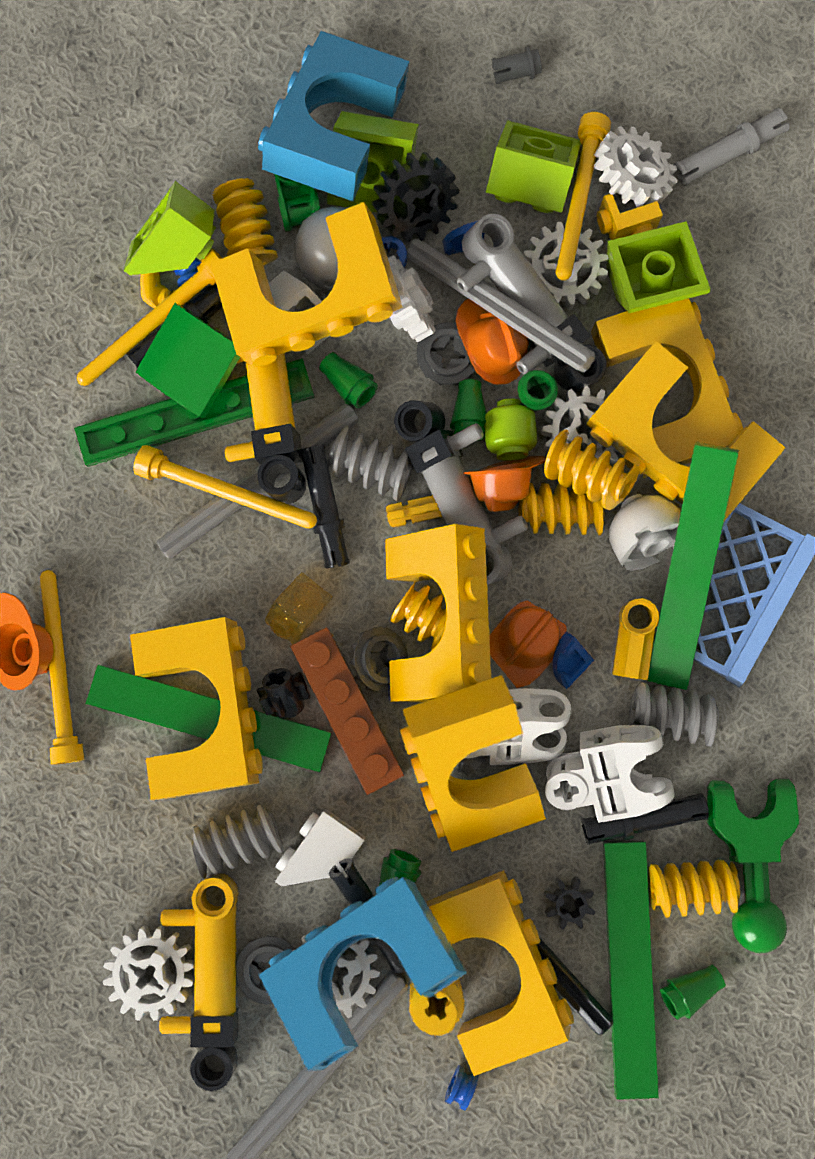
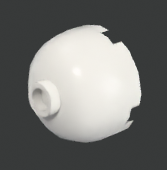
M636 494L627 498L621 504V509L616 513L611 523L609 540L620 564L625 566L626 570H640L660 562V560L651 556L670 547L674 548L682 507L674 500L670 501L662 495L655 494L645 496Z

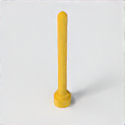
M600 112L584 114L579 124L578 137L583 147L556 267V276L563 281L568 280L572 275L594 164L596 162L594 153L611 128L609 117Z
M212 248L205 258L201 259L202 263L197 266L198 272L77 374L78 383L83 386L90 385L165 321L174 303L183 306L208 284L211 286L215 285L216 281L211 263L222 259L219 253Z
M143 445L136 455L133 470L135 475L153 480L155 478L161 479L164 476L308 529L313 528L317 524L316 515L309 511L172 463L160 449Z
M46 570L40 575L45 629L51 635L54 651L49 670L57 739H53V747L49 748L51 765L83 761L85 759L83 744L78 743V736H73L57 579L53 571Z

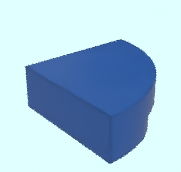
M477 221L460 226L443 238L442 243L445 254L453 255L463 252V236Z
M567 631L559 640L552 663L556 680L566 689L594 661L579 641Z

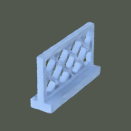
M741 503L724 521L722 532L726 542L719 543L718 550L728 548L734 569L712 574L710 588L715 603L707 605L704 611L717 609L724 631L701 636L700 633L698 639L700 653L696 651L694 658L695 662L725 677V680L739 688L745 682L815 555L814 536L808 533L804 536ZM734 512L750 521L753 534L731 539L727 522ZM758 525H760V526H762V527H764V528H766V529H768V530H765V531L760 532V531H759V528H758ZM777 534L792 542L786 554L769 559L762 538ZM756 540L762 561L740 567L734 546ZM781 562L775 574H773L771 564ZM765 567L769 579L767 588L749 594L743 572ZM737 575L743 596L721 601L714 580ZM761 597L754 610L751 599ZM745 601L750 619L746 625L730 629L723 607ZM742 632L736 644H734L732 634ZM726 636L731 653L724 666L708 658L703 642Z

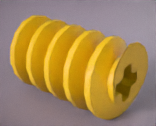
M249 178L234 179L220 184L214 189L212 195L214 202L217 204L216 212L218 218L221 219L220 229L225 234L223 242L228 249L227 256L249 248L263 262V266L275 261L278 258L277 251L265 250L272 246L275 241L273 236L263 234L271 228L270 221L261 219L268 213L266 206L258 204L264 199L263 192L251 189L255 183Z
M566 429L562 430L553 440L544 464L545 477L550 480L558 479L559 484L563 487L568 488L572 486L574 493L578 495L587 493V498L591 502L596 503L601 500L602 507L607 510L614 509L633 488L639 475L640 467L635 465L628 473H625L626 460L624 458H620L611 466L609 465L610 451L606 450L597 459L595 457L596 444L591 443L582 451L583 438L577 435L568 444L566 442L569 431Z
M530 483L527 497L519 500L518 516L520 515L524 517L526 522H530L533 534L538 533L542 522L546 523L549 534H554L558 523H562L566 535H570L574 523H578L581 535H586L590 524L595 525L597 535L603 533L604 508L602 507L601 500L596 503L591 502L587 498V493L578 495L571 488L568 494L567 488L558 483L552 494L549 484L542 483L536 494L533 484Z
M415 581L395 608L390 621L396 624L406 618L404 631L410 633L419 627L420 631L417 640L422 643L432 636L431 650H433L439 643L445 629L447 610L441 608L444 596L439 594L432 600H429L430 586L425 585L416 591L414 590Z
M720 859L716 860L713 867H711L709 862L700 861L696 869L692 863L683 862L680 871L675 864L667 863L663 873L656 864H651L648 867L650 904L653 911L656 906H660L665 918H670L672 905H677L682 917L687 916L689 904H694L699 916L704 915L706 903L711 904L715 914H720L722 902L727 901L731 912L737 913L740 885L736 866L733 862H730L728 866L724 860Z
M457 979L436 993V997L432 996L430 998L419 995L411 981L410 1014L416 1026L421 1031L430 1035H444L452 1032L464 1012V996L460 979Z

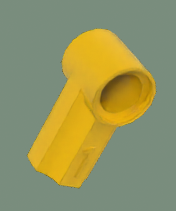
M633 599L626 602L620 609L612 675L648 680L659 612L657 607L647 599ZM639 605L645 608L649 614L648 623L641 629L634 628L628 621V613L633 606Z

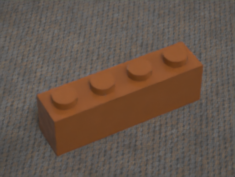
M326 627L291 645L290 647L366 794L369 795L403 777L405 773L356 679H354L355 677L330 629Z

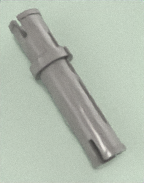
M776 108L752 123L743 122L737 126L735 132L681 161L675 162L673 165L677 167L676 171H681L676 175L680 183L686 186L691 181L744 153L752 154L758 151L761 144L781 133L787 132L789 130V123L786 122L781 125L782 121L788 119L785 112L781 108Z

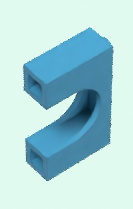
M321 31L314 45L306 47L300 71L292 73L288 84V94L285 100L281 98L278 100L274 109L271 126H265L260 134L258 150L263 152L262 170L353 201L367 173L370 144L322 127L310 116V113L324 104L346 102L393 118L406 88L410 61Z
M393 877L383 882L376 888V896L364 904L362 901L351 904L340 913L342 919L330 927L323 925L314 929L305 936V944L294 951L288 949L277 954L269 961L271 967L259 974L308 1071L324 1070L358 1047L335 1002L332 991V978L337 961L344 951L354 943L367 938H380L385 941L397 954L421 996L432 997L467 973L414 882L404 877L401 879Z

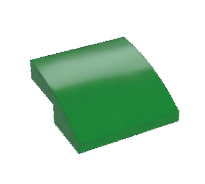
M174 303L138 366L136 373L162 393L197 416L205 419L240 357L236 354L230 337L208 325L185 307Z

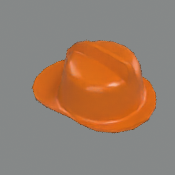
M467 299L463 301L457 310L456 325L475 372L485 381L495 385H504L516 380L521 374L517 368V362L527 354L528 337L472 300Z
M529 456L520 460L498 462L478 471L463 472V474H470L477 499L485 502L490 512L508 511L513 509L519 500L527 497L532 468L544 463L546 457Z
M7 592L0 593V682L10 690H23L32 684L37 675L49 671V665L54 653L51 635L44 627L32 622L26 606L16 596Z
M528 600L520 602L507 613L489 635L490 656L516 688L527 686L536 680L553 661L554 652L559 644V640L567 631V627L564 623L554 618L553 614L532 604Z

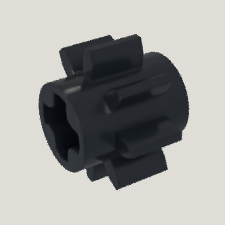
M278 668L267 673L262 679L263 687L256 690L265 715L268 716L275 712L277 717L281 719L297 716L304 709V700L310 699L302 673L297 672L292 675L286 668Z
M558 877L555 878L558 888L554 893L550 891H544L543 893L548 900L552 901L553 905L544 911L547 917H553L558 914L560 916L558 926L562 930L565 929L568 922H575L582 929L583 922L581 919L585 914L595 915V911L587 904V899H590L594 892L591 889H585L580 892L578 890L580 887V879L578 877L572 879L571 885H564ZM566 894H570L574 899L579 898L574 902L576 909L573 912H568L565 907L559 908L565 904L563 896Z

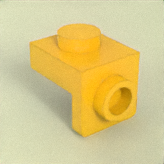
M611 194L603 196L599 211L596 213L600 231L602 234L608 233L610 240L657 229L663 216L658 201L620 213L614 196Z

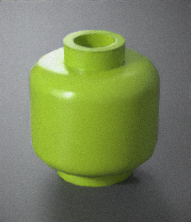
M509 398L498 401L496 403L497 407L485 414L486 447L488 451L496 454L499 460L513 461L524 459L529 456V451L534 449L538 442L535 412L525 405H521L519 399Z

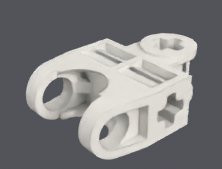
M508 689L515 703L523 734L481 748L465 757L474 758L489 755L490 765L529 764L558 758L566 748L567 735L563 727L570 719L571 704L562 693L555 690ZM546 703H555L563 709V714L558 717H545L540 713L539 709ZM542 734H553L560 742L555 747L545 748L537 742L536 738ZM507 746H511L510 756H506Z
M618 725L580 732V751L562 753L558 758L550 760L547 765L545 794L548 801L556 808L562 810H572L577 807L594 805L598 823L636 817L666 806L675 795L672 781L663 777L653 778L652 774H642L633 768L638 762L646 760L645 756L656 753L663 747L661 732L657 728L647 725ZM599 737H602V743H599ZM565 763V770H562V764ZM568 792H571V799H568ZM613 804L616 805L617 811H613Z

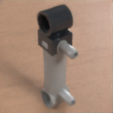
M487 214L480 218L463 236L462 250L465 256L476 265L457 278L459 289L467 292L489 276L499 291L582 344L591 337L575 313L569 317L516 245L513 240L514 233L510 222L499 214ZM482 233L487 234L492 239L493 247L484 242ZM535 342L530 345L533 350L517 362V368L522 374L534 370L541 363L545 367L555 363L554 377L557 383L567 391L570 389L579 391L584 387L599 382L607 369L603 352L590 344L584 346L594 352L595 359L591 363L590 368L584 372V376Z
M416 400L404 402L395 413L394 424L396 431L401 437L406 440L416 441L405 448L416 473L423 474L446 525L461 524L485 528L486 553L494 561L492 573H487V584L504 579L512 568V558L508 549L500 543L526 531L528 525L524 517L519 515L493 528L481 502L476 497L468 474H463L466 470L460 460L464 456L461 449L483 438L482 428L479 424L475 423L454 434L451 430H444L446 422L444 412L436 404ZM422 411L426 417V424L419 432L414 422L416 415Z

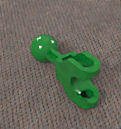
M777 778L770 782L767 786L765 809L758 816L748 818L738 810L733 787L726 781L712 780L707 786L708 826L716 837L727 845L729 860L743 864L745 901L738 906L737 913L733 914V934L739 944L745 949L754 953H768L777 949L783 943L787 934V921L782 910L770 901L768 862H781V847L793 835L799 825L795 786L787 778Z

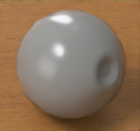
M343 207L322 208L312 213L302 222L294 241L295 259L303 276L317 287L328 291L333 289L337 279L338 260L325 217L347 209Z

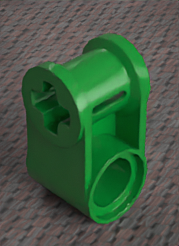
M274 174L279 194L277 199L285 232H289L293 226L302 225L306 218L320 209L316 188Z

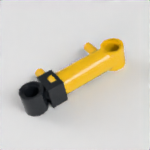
M285 353L278 355L274 362L263 366L250 365L246 362L255 431H251L252 442L227 446L225 448V457L229 462L255 458L260 464L257 479L262 489L273 499L286 504H292L304 495L307 480L304 473L295 464L303 462L299 449H302L300 434L295 429ZM240 357V359L238 360L237 363L246 362V361L243 360V359ZM290 472L289 482L281 488H275L276 478L281 473Z
M222 873L211 874L196 886L192 895L194 909H164L160 916L162 926H195L194 1013L191 1016H162L159 1022V1031L162 1034H190V1047H200L191 1062V1077L198 1087L206 1091H216L226 1086L236 1069L238 1061L237 1050L234 1044L238 1038V1007H236V903L239 892L235 881ZM217 886L224 891L226 897L224 905L213 906L209 903L206 897L208 887ZM210 1055L218 1056L224 1062L225 1069L219 1072L210 1070L205 1063V1057Z

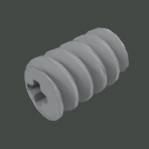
M347 426L341 430L335 439L327 460L328 467L333 464L334 477L340 478L348 470V481L354 484L363 475L364 489L369 490L378 481V493L383 496L393 487V499L397 502L401 500L414 468L409 463V456L406 450L398 458H394V445L389 444L381 453L379 452V439L374 438L366 447L364 446V433L362 432L351 441L349 440V427Z
M640 682L637 685L631 698L628 725H633L635 722H639V725H655L661 732L662 737L667 728H672L673 740L679 741L683 731H688L689 743L691 744L696 743L701 733L704 734L705 745L708 747L712 746L719 721V709L712 695L704 694L699 700L697 693L694 691H688L683 697L680 689L672 688L666 696L664 686L656 685L650 693L647 683Z
M261 804L257 805L256 818L254 819L251 818L245 809L241 810V823L236 824L230 815H226L224 829H220L214 820L209 821V834L204 835L198 825L193 826L192 849L197 868L203 879L207 876V866L214 874H220L223 870V860L230 869L238 867L239 855L247 864L253 863L255 849L262 858L269 857L270 844L274 846L278 853L284 852L283 842L275 817L272 813L268 814Z

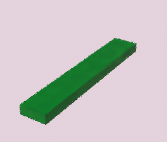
M303 358L286 363L292 405L315 398ZM248 375L226 381L205 419L197 416L170 398L74 427L85 465L90 467L138 452L143 445L155 447L253 417Z
M700 442L695 443L647 680L649 682L683 690L688 689L737 464L738 449Z
M97 665L85 703L207 740L218 725L221 710L219 699L102 665ZM254 710L257 720V730L252 732L254 748L258 749L262 756L321 772L332 732L291 720L281 719L274 715L267 716L263 712Z
M603 842L611 1017L613 1018L611 1030L614 1094L617 1100L659 1098L646 842Z

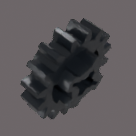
M411 152L407 153L406 163L402 165L398 160L394 159L392 161L394 171L389 173L382 170L380 173L385 180L384 185H375L373 188L379 199L372 202L373 207L378 212L376 217L393 237L400 234L406 242L411 240L414 233L420 241L425 240L426 231L428 230L437 235L439 233L437 224L440 221L449 224L451 221L446 214L447 211L458 208L457 203L452 199V197L460 193V189L454 184L455 175L439 157L433 160L427 152L422 153L419 161Z

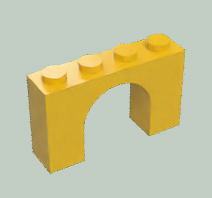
M365 202L325 217L337 255L338 275L329 295L321 303L308 310L288 312L276 307L263 262L249 248L211 263L234 348L239 357L250 365H267L274 362L280 354L291 350H307L313 347L317 340L328 336H344L353 331L356 325L367 321L380 322L392 316L393 311L403 308L376 219Z
M688 298L632 313L625 311L596 321L591 330V335L595 346L603 352L607 367L643 356L655 341L660 343L688 367L686 371L693 385V401L688 414L679 420L652 429L658 447L669 459L681 465L691 463L696 442L728 447L743 429L742 422L737 413H732L727 400L729 397L728 385L725 378L717 374L713 363L715 361V351L711 341L708 338L704 339L699 326L701 324V313L695 302H691ZM642 472L643 478L649 477L644 472Z
M655 341L591 416L586 425L592 429L590 434L598 443L606 448L613 446L623 455L622 458L626 460L625 465L628 468L632 469L635 465L639 466V474L644 472L655 481L654 488L662 496L670 501L676 499L683 504L690 467L672 461L660 450L654 439L652 420L660 400L688 367L660 343ZM754 421L743 428L727 447L738 449L739 454L724 521L786 448Z
M452 524L385 539L386 579L408 582L434 579L443 592L447 610L443 635L431 652L422 657L389 661L390 702H425L491 679L485 528Z
M222 617L131 634L130 639L136 676L154 678L187 671H198L204 674L215 686L221 706L218 725L210 738L202 745L184 752L146 758L151 800L169 799L258 784V774H261L263 771V763L260 751L254 748L252 732L257 730V720L253 708H249L247 691L251 690V678L248 668L246 666L243 667L241 651L245 650V636L241 626H237V622Z
M502 675L402 709L408 727L400 729L408 755L415 752L418 754L417 757L410 759L419 784L425 781L428 783V785L420 788L428 812L437 809L436 813L430 815L438 839L446 836L451 852L546 819L539 792L526 763L481 779L463 780L450 776L454 767L470 753L523 734L515 703Z
M503 870L426 901L450 944L477 937L495 941L509 951L520 970L521 991L516 998L506 1006L462 1023L457 1034L473 1076L569 1040L570 1025L574 1024L572 1011L565 998L561 1000L558 998L553 984L557 983L555 971L548 958L543 960L536 946V944L540 943L537 929L531 918L527 920L524 918L519 904L523 903V898L514 879L508 880Z

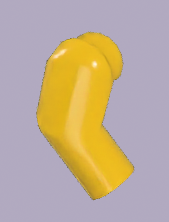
M160 272L140 274L141 297L152 308H155L175 291L174 289L171 291L160 284Z

